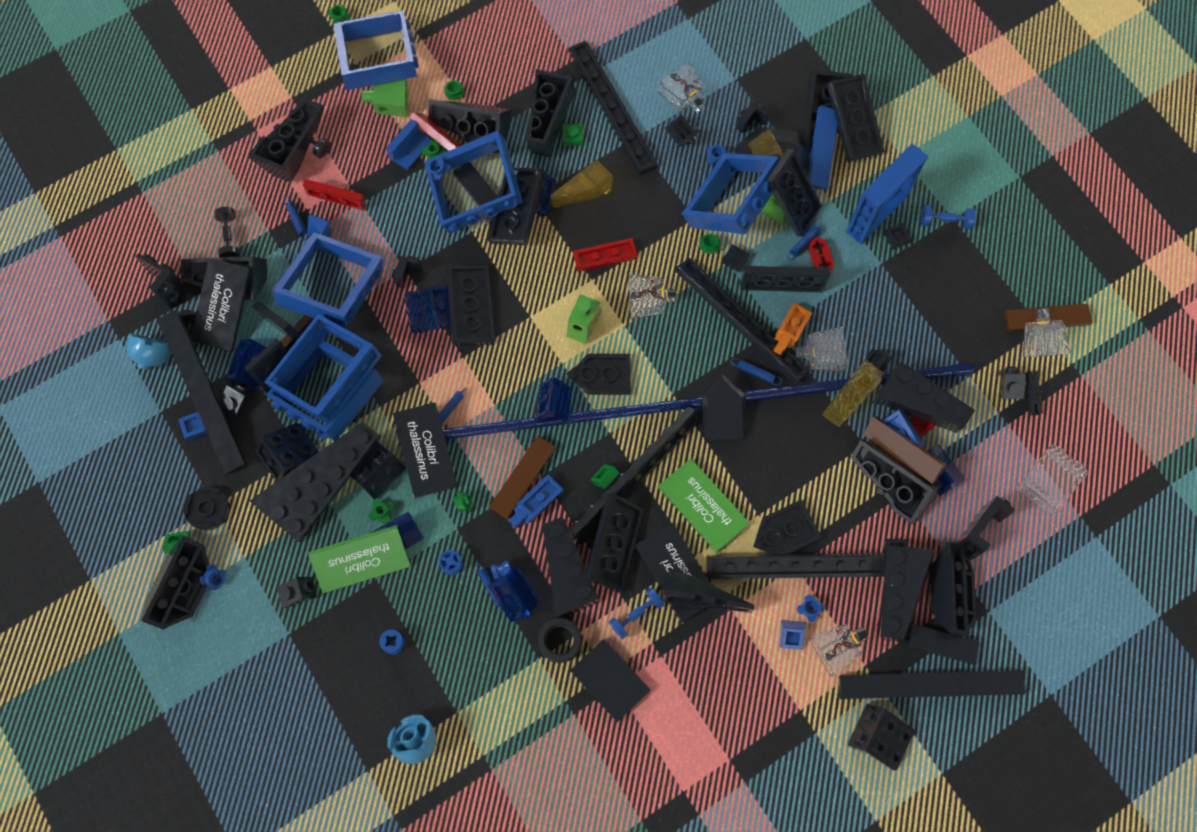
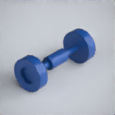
M923 205L921 225L929 226L931 218H939L940 221L955 222V220H963L964 229H972L975 223V209L967 208L964 216H956V213L941 212L940 214H932L931 205Z
M652 588L645 591L649 601L643 606L639 605L627 615L628 618L621 624L614 617L608 621L620 639L623 640L628 636L623 627L630 621L634 622L643 615L647 607L653 604L660 610L664 606V602Z

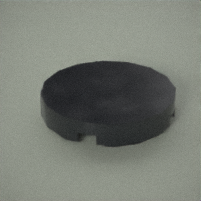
M211 486L197 489V491L187 497L184 504L185 518L194 528L202 531H210L220 527L230 513V503L227 496L219 489Z

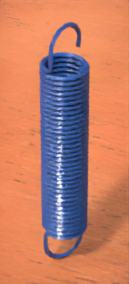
M288 201L285 203V206L298 235L301 237V235L306 234V228L294 202Z
M813 226L789 253L794 258L799 255L821 232L817 226Z
M742 360L736 366L747 373L774 384L773 381L776 375Z
M466 387L461 392L457 391L439 413L441 425L463 399L464 396L461 393L465 391Z
M482 568L477 573L497 607L504 605L505 600L498 591L486 568Z

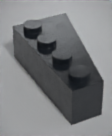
M535 69L533 100L531 101V115L527 132V143L530 153L550 157L576 92L573 77Z
M563 516L543 524L542 528L556 618H565L597 604L599 598L592 582L585 579L586 568Z
M887 546L880 634L882 640L906 642L934 558V550Z

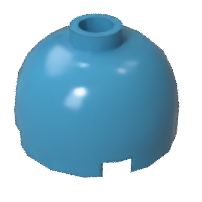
M129 334L127 338V355L132 361L138 363V368L150 370L151 366H160L168 360L171 354L170 348L165 341L154 340L137 334Z
M412 715L401 720L402 725L397 729L394 727L388 737V748L399 761L405 764L416 765L425 761L433 753L436 747V732L424 716Z

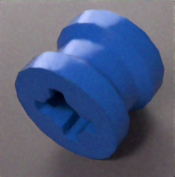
M445 551L439 557V566L445 574L452 576L461 571L463 562L456 551Z
M508 560L503 561L498 566L496 564L490 565L497 587L501 586L504 582H514Z
M393 629L383 632L379 640L381 648L391 655L400 653L405 645L403 636Z

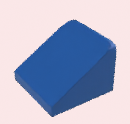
M781 620L779 646L781 648L803 650L804 623Z

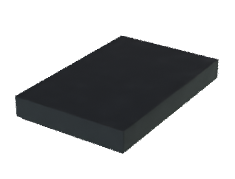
M604 639L570 670L616 722L624 717L651 691Z

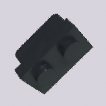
M137 253L135 256L151 275L157 277L149 288L165 306L171 309L180 300L181 294L185 290L184 286L180 283L181 279L173 274L174 270L164 263L161 266L150 255L146 254L143 256Z
M377 442L352 474L351 478L375 500L406 468L393 453Z
M867 703L847 745L852 749L869 754L889 769L895 771L898 769L914 735V729L886 708Z

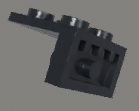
M298 423L260 437L255 449V453L276 482L319 452Z

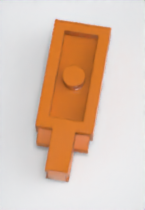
M795 302L792 304L775 334L774 339L778 340V343L773 350L774 352L781 355L787 346L791 348L797 342L812 312Z

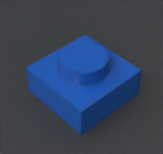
M198 412L178 419L184 438L187 441L207 433Z

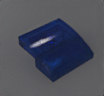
M447 286L427 287L426 291L405 292L404 298L411 333L428 332L451 326Z

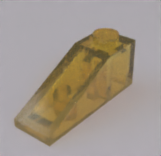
M595 160L550 195L551 206L555 208L598 198L601 194H606L611 190L613 175L598 160Z
M865 360L851 375L823 411L822 415L840 427L882 380L883 372Z

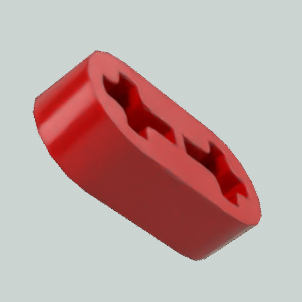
M822 238L813 239L808 247V254L813 268H820L823 261V264L830 268L831 274L834 268V261L827 242ZM815 245H817L818 248H822L820 251V255L818 250L814 249Z

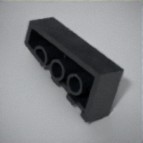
M902 362L893 369L872 403L890 407L889 409L894 411L903 409L906 414L913 418H920L954 433L959 432L966 426L975 409Z

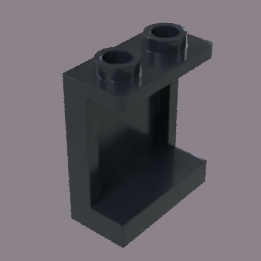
M998 496L994 497L981 508L956 543L966 545L967 555L973 560L984 553L990 546V543L979 536L990 520L993 518L1000 523L1013 514L1015 509L1008 500Z

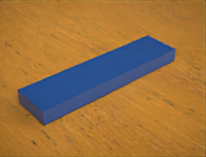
M825 106L818 107L808 174L812 187L826 190L829 187L837 130L834 110Z

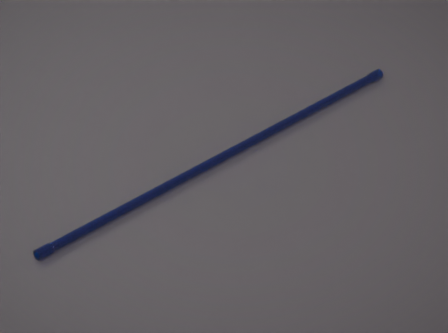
M969 362L915 371L927 379L973 375L974 368L973 364ZM891 373L744 391L743 393L745 394V401L750 402L879 386L885 383ZM702 397L443 429L445 439L686 410L688 406L692 409L702 408Z

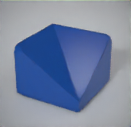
M310 214L308 217V236L311 237L315 232L329 237L332 233L329 222Z

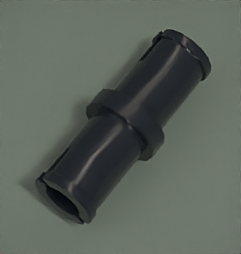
M1031 371L1025 372L1027 390L1025 391V397H1027L1028 415L1034 416V413L1036 416L1042 415L1041 396L1043 393L1039 385V372L1033 371V374Z

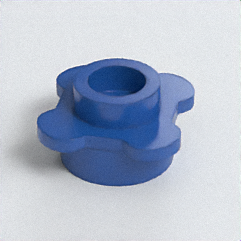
M721 145L708 147L707 153H709V157L707 158V163L710 165L717 163L722 155L727 153V149Z
M439 156L429 162L427 171L434 175L435 180H440L446 172L450 171L451 167L444 162L443 157Z
M210 564L207 566L204 576H201L200 583L210 586L211 590H217L224 583L226 572L223 569H217L216 565Z
M807 595L804 598L803 604L797 607V612L805 615L809 622H815L817 615L824 611V605L814 599L812 595Z

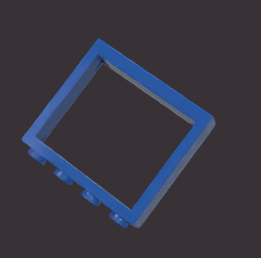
M403 10L333 23L341 75L346 91L417 77L416 68H419L417 56H413L417 54L415 45L412 43L414 40L409 19H405ZM402 31L407 60L351 70L346 41Z
M499 131L424 161L440 226L448 233L457 232L462 227L477 224L482 219L494 217L499 212L514 209L517 205L523 203L506 140ZM499 150L511 193L451 217L441 179L435 180L434 175L427 171L429 162L433 158L441 156L444 158V162L450 165L451 170Z
M913 143L862 193L846 229V233L859 244H862L908 197L929 156Z
M724 153L681 215L691 228L745 235L773 194L767 179L781 159L779 156ZM737 171L763 172L734 215L709 212Z
M314 232L305 241L300 253L295 255L291 266L286 268L283 278L279 283L275 284L273 288L275 303L311 318H315L320 314L347 329L383 272V257ZM317 250L366 268L340 309L290 291Z
M318 314L264 383L280 396L328 425L374 367L382 354L373 344ZM329 332L359 349V352L318 405L313 407L284 388Z
M322 340L284 389L293 393L323 355L345 368L354 357ZM372 368L327 426L287 403V399L272 389L267 393V396L274 402L272 406L279 412L285 410V414L294 421L297 419L301 420V425L310 431L312 428L315 429V433L322 439L326 440L329 438L335 441L341 436L384 380Z

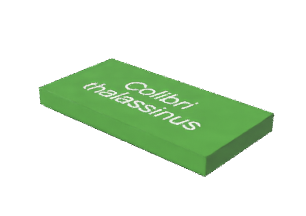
M691 458L658 485V489L716 553L750 524Z
M397 525L309 552L310 561L323 593L410 567Z

